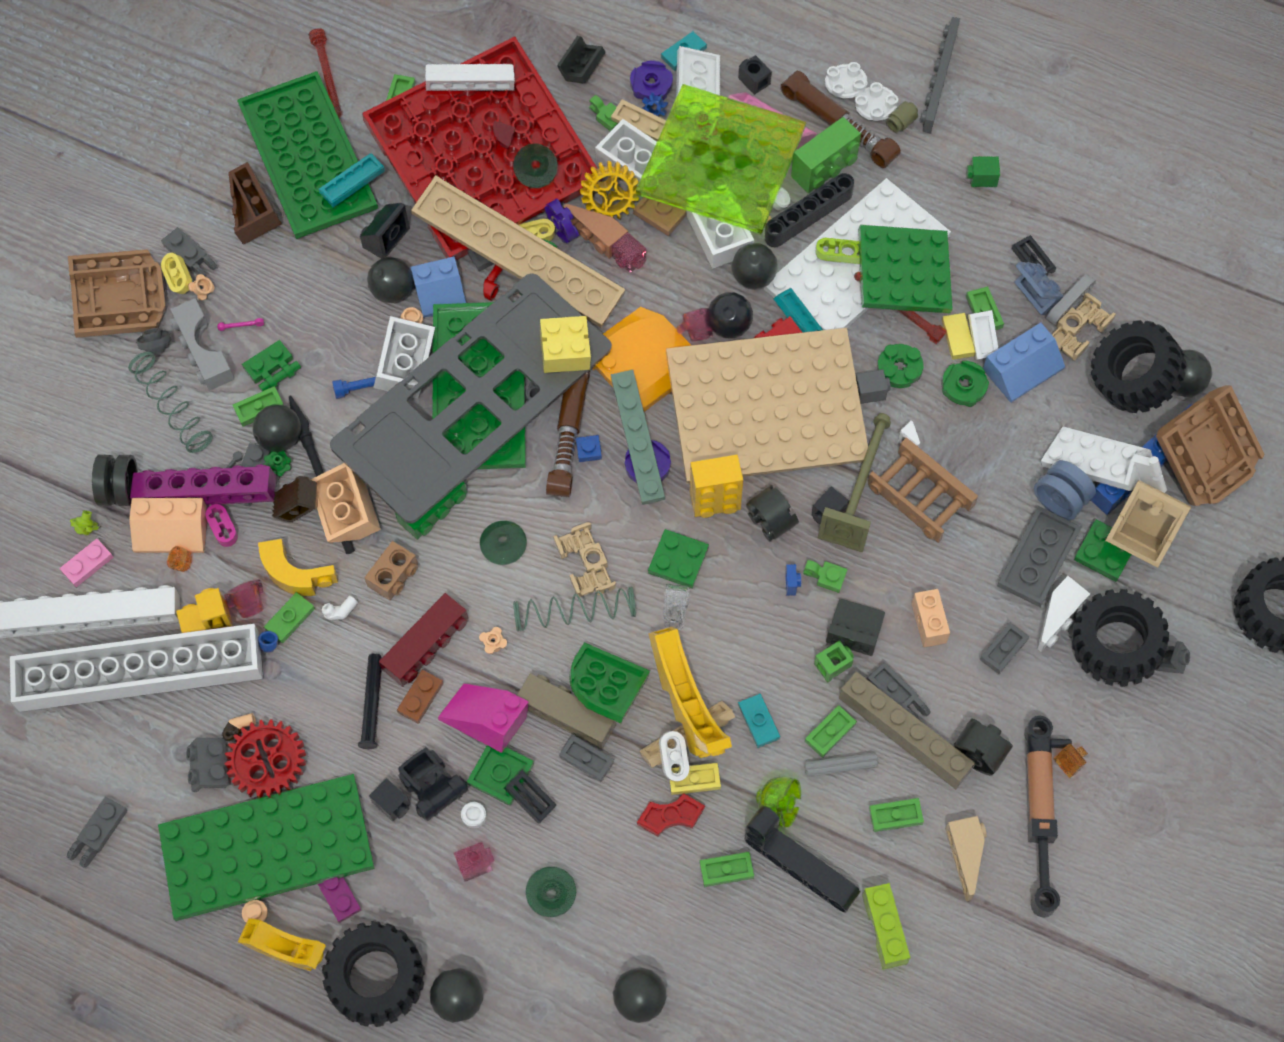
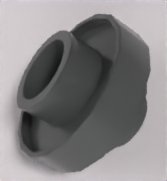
M151 328L142 332V336L137 338L136 342L138 349L152 352L156 355L164 351V348L171 341V337L166 330Z

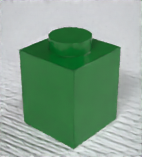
M972 156L971 164L967 165L966 177L970 179L971 187H997L1000 178L999 156Z

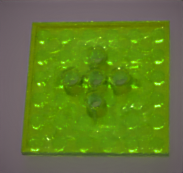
M682 84L636 188V194L762 234L792 162L793 154L806 128V121Z

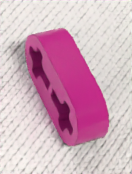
M214 504L208 507L205 516L218 543L223 547L235 544L238 534L224 506ZM216 512L220 514V518L222 520L219 523L214 517V513ZM224 528H226L230 536L227 539H225L221 531Z

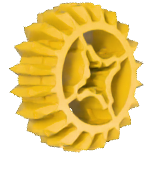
M608 160L605 167L602 162H599V169L596 170L592 166L591 171L593 174L585 173L587 180L581 181V185L584 187L580 189V194L583 195L581 198L582 203L586 204V210H592L593 212L610 217L616 215L618 219H621L620 213L624 212L628 215L629 211L627 208H635V204L632 201L639 200L638 195H636V193L640 192V188L636 186L639 183L638 179L633 178L635 175L633 171L628 172L627 165L620 169V162L618 161L612 166L611 161ZM609 176L606 181L599 182L600 179ZM618 177L627 183V191L617 186ZM613 186L614 191H610L607 195L606 191H609ZM593 190L603 196L602 204L592 197ZM621 200L617 204L611 205L613 201Z

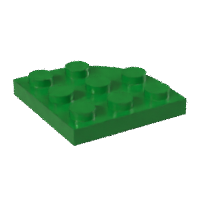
M584 642L572 662L569 682L573 693L587 709L621 724L647 681L650 670Z

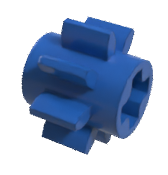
M652 92L649 97L650 100L648 98L642 100L646 104L642 109L660 117L659 114L665 116L667 111L663 108L668 105V102H664L662 99L663 94L655 96ZM653 104L657 105L655 110L652 108Z

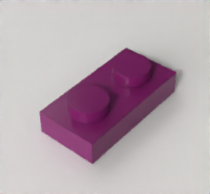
M343 877L328 879L318 884L339 923L361 911L359 904Z

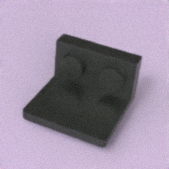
M839 599L832 624L829 627L826 643L835 644L840 640L843 646H848L852 651L873 656L885 612L845 599Z

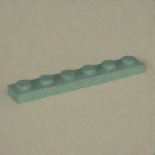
M628 370L611 374V381L642 505L665 500L634 371Z

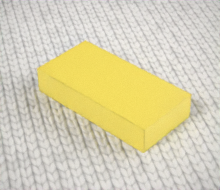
M965 313L943 316L942 324L952 360L973 357L975 349Z

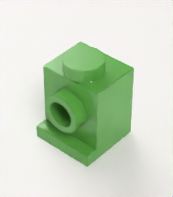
M839 640L817 654L814 665L828 683L834 677L852 667L854 656L850 648L843 646ZM832 660H837L839 664L834 666Z

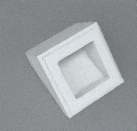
M910 421L900 430L898 442L901 443L907 437L919 447L920 441L914 423Z

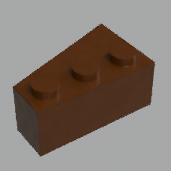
M248 162L228 172L230 193L233 200L232 213L235 220L234 233L243 245L282 224L257 174Z

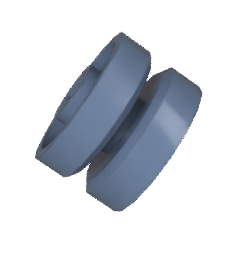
M1063 460L1056 461L1048 469L1047 475L1042 476L1034 486V492L1039 502L1048 511L1069 521L1075 519L1082 511L1083 506L1087 505L1096 494L1095 486L1087 474L1076 465Z

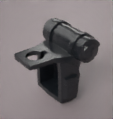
M425 747L398 767L400 773L398 776L405 788L417 795L419 800L415 804L417 814L428 821L432 817H436L439 812L455 800L460 799L468 791V785L466 780L460 775L455 774L451 776L444 769L446 765L434 750H429Z

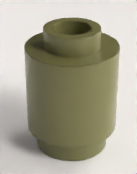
M904 101L888 115L886 120L887 126L895 133L904 131L918 118V109L913 103Z

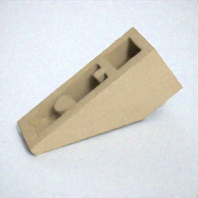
M978 816L948 822L945 828L966 901H970L975 894L984 838L987 837L985 826L979 822Z

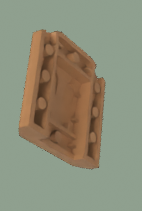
M148 249L68 256L76 338L144 332L151 328H158L166 311L161 266L158 262L154 261Z
M1230 385L1210 391L1161 427L1156 435L1175 476L1192 506L1219 503L1253 477L1256 472L1254 467L1258 459H1263L1265 455Z

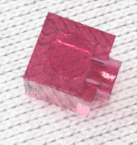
M627 232L612 245V257L620 268H625L631 273L636 268L639 269L645 264L646 248Z
M482 842L454 853L464 882L493 871L491 863L495 861L490 847L485 849Z

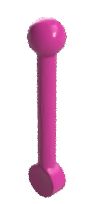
M257 318L255 321L230 324L220 322L217 324V329L224 331L226 328L252 325L263 326L264 319Z

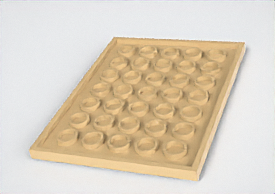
M847 328L666 348L686 484L690 483V462L737 454L742 477L864 461L868 450V443Z

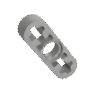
M1085 274L1052 308L1046 319L1057 326L1058 321L1083 299L1084 294L1089 293L1096 280Z

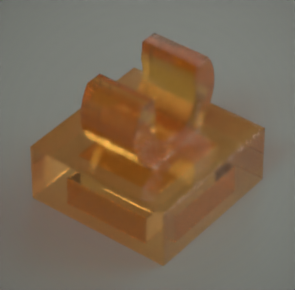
M1070 743L1060 751L1054 760L1070 779L1087 763L1083 757L1088 755V753L1082 746L1075 749Z

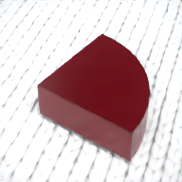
M494 121L493 133L502 147L509 150L515 127Z

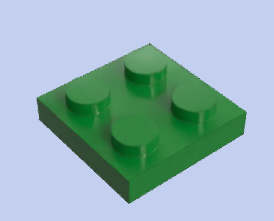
M1096 519L1078 550L1074 561L1117 582L1132 554L1107 542L1106 539L1113 527Z
M665 529L649 566L648 574L693 589L709 549V544Z
M487 745L469 776L467 785L511 806L514 799L504 790V787L520 770H523L528 775L534 765V761L507 747L501 753ZM520 779L519 782L523 785L524 781ZM513 786V788L519 793V790L515 786Z

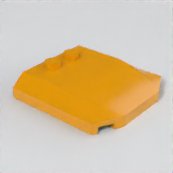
M639 307L603 333L611 342V351L592 370L596 369L612 387L611 374L633 370L643 411L645 412L672 392L666 348L692 345L663 315Z

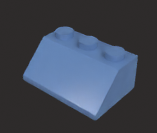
M1039 323L988 355L983 369L1011 403L1065 369V364L1055 338L1042 323Z

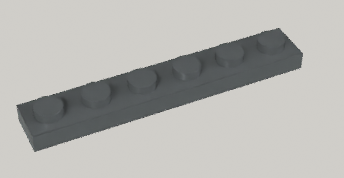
M952 17L950 25H945L943 37L946 38V42L941 41L938 54H942V57L936 60L934 71H937V76L932 75L929 88H932L933 91L932 93L928 92L925 105L929 107L928 110H923L920 123H924L923 132L931 134L960 23V18Z

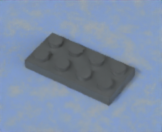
M1038 506L997 586L1041 608L1082 527Z

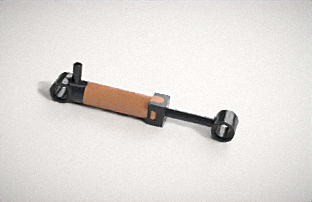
M1040 715L1030 720L1025 729L1024 736L1027 741L1030 820L1028 824V842L1038 843L1040 888L1037 889V892L1031 899L1030 905L1034 914L1044 918L1052 915L1060 905V896L1055 889L1050 887L1048 843H1054L1058 837L1057 820L1054 816L1052 748L1071 749L1072 740L1051 738L1053 731L1052 722L1047 717ZM1033 728H1041L1044 731V735L1036 734ZM1039 898H1048L1051 902V907H1044L1040 903Z

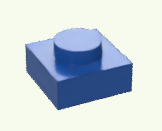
M599 435L576 438L579 462L602 460Z
M796 564L786 565V596H796L797 587H801V573H796Z

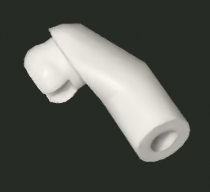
M348 596L341 606H333L330 603L325 604L322 607V613L328 620L345 619L358 602L352 596Z

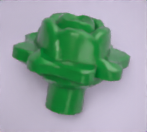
M271 451L269 455L264 456L265 463L263 465L270 466L275 475L277 474L279 477H282L284 472L289 471L291 468L289 465L291 458L286 456L285 451L279 453Z

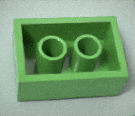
M842 117L794 152L791 177L808 194L814 189H818L829 178L836 177L847 165L851 166L856 162L861 133Z

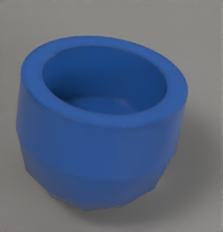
M271 631L261 633L258 637L260 649L267 653L273 652L278 645L277 635Z

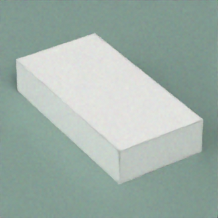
M992 310L968 314L975 349V359L986 358L999 349Z

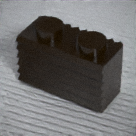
M298 476L290 484H284L283 488L275 492L274 506H272L274 508L272 510L274 513L272 514L273 518L292 523L298 520V518L303 517V515L308 514V512L313 511V509H316L317 482L305 476Z

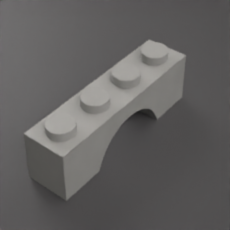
M196 298L171 308L174 317L170 320L175 331L180 330L182 333L178 337L183 348H189L191 352L187 356L192 366L197 365L199 368L196 375L201 385L206 383L210 391L233 381L234 377L222 351H208L199 346V339L209 326Z

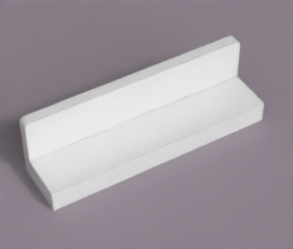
M427 64L426 91L514 90L513 65Z

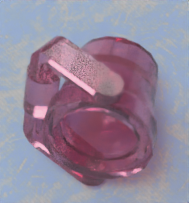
M700 308L683 314V322L676 327L677 332L680 334L688 331L692 342L713 337V331L708 320V308Z
M260 579L242 583L224 594L228 608L235 606L242 618L251 617L264 610L260 596L264 591Z

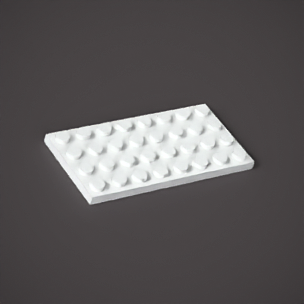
M886 178L776 274L774 280L763 289L775 298L778 294L792 288L823 330L848 328L869 309L862 308L860 264L819 259L815 253L818 240L821 238H836L859 241L858 229L860 225L948 231V238L951 231ZM824 246V251L828 252V247ZM839 247L835 248V253H838ZM844 248L842 250L845 255L854 254L851 248Z

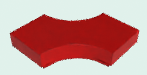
M682 794L678 800L670 804L661 805L649 802L637 821V825L657 837L664 830L672 826L681 825L693 829L703 813L705 805L686 794Z

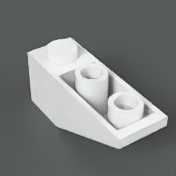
M1069 576L1053 591L1048 601L1037 648L1040 652L1046 646L1051 648L1059 639L1057 634L1061 630H1068L1074 622L1073 616L1082 611V606L1090 596L1088 591Z

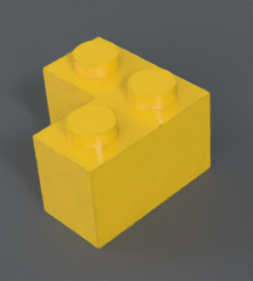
M208 588L201 591V593L195 595L197 605L189 604L176 611L182 633L233 626L228 605L219 588Z

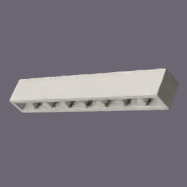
M163 585L159 586L158 589L140 587L134 589V591L112 590L110 593L101 594L99 592H88L86 595L79 596L65 594L62 597L56 598L41 596L34 600L17 598L11 602L0 601V638L179 623L176 611L180 610V595L175 587Z

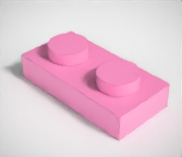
M95 539L59 569L77 588L114 557L98 539Z

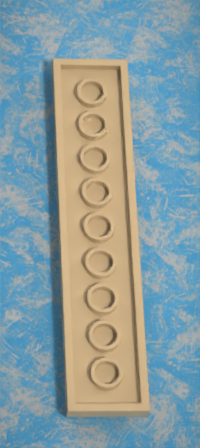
M437 176L433 178L411 210L414 216L517 278L522 279L531 273L538 275L582 316H586L587 320L601 328L625 293V289Z

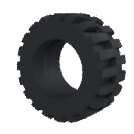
M1141 320L1133 321L1130 325L1128 322L1120 325L1121 328L1111 330L1109 332L1110 335L1107 338L1103 337L1100 341V347H1096L1093 353L1095 358L1091 360V368L1093 369L1091 376L1095 381L1094 384L1097 389L1117 409L1127 410L1129 413H1137L1138 410L1142 413L1148 412L1151 407L1156 409L1162 406L1161 403L1167 400L1168 402L1173 397L1171 394L1174 391L1177 392L1181 387L1179 382L1184 380L1186 374L1183 370L1186 368L1184 352L1172 335L1160 324L1156 325L1151 321L1143 323ZM1144 353H1155L1153 365L1147 373L1135 380H1122L1123 370L1133 358Z
M1275 557L1270 558L1267 562H1260L1247 574L1237 589L1238 593L1234 597V605L1236 606L1234 615L1236 618H1240L1237 624L1241 630H1246L1245 636L1249 640H1256L1258 642L1256 645L1262 649L1264 646L1269 647L1270 652L1277 653L1279 650H1282V653H1284V620L1272 614L1264 601L1265 591L1271 589L1284 591V557L1281 561Z
M1112 589L1107 590L1104 596L1100 593L1094 595L1092 602L1086 601L1082 606V611L1078 612L1073 629L1072 648L1075 650L1077 662H1082V669L1086 673L1090 671L1093 673V679L1097 681L1104 679L1106 684L1113 686V682L1120 683V687L1128 686V682L1131 681L1136 685L1142 682L1143 677L1145 679L1150 678L1154 674V670H1158L1161 666L1169 641V632L1167 631L1169 625L1167 619L1162 618L1163 611L1160 607L1154 608V601L1149 597L1146 600L1141 598V593L1136 591L1134 594L1127 593L1128 589H1120L1119 593H1114ZM1121 622L1134 627L1141 634L1144 642L1142 647L1134 652L1116 653L1101 644L1097 637V631L1106 624Z
M372 921L371 925L368 926L364 922L357 924V929L353 931L348 928L343 932L345 936L342 939L336 938L333 941L332 945L334 948L332 951L328 950L325 955L327 962L326 965L322 966V974L324 975L322 982L328 994L327 996L340 1014H343L351 1022L356 1021L360 1025L367 1027L369 1024H374L375 1027L383 1026L384 1022L387 1021L392 1024L398 1021L397 1017L402 1013L404 1016L411 1011L409 1009L411 1004H416L420 998L418 993L420 990H423V976L425 975L420 953L407 934L401 929L397 930L394 925L387 923L384 926L378 921ZM380 951L388 953L393 957L398 968V975L393 986L384 994L376 997H363L355 992L350 983V973L357 960L370 952Z

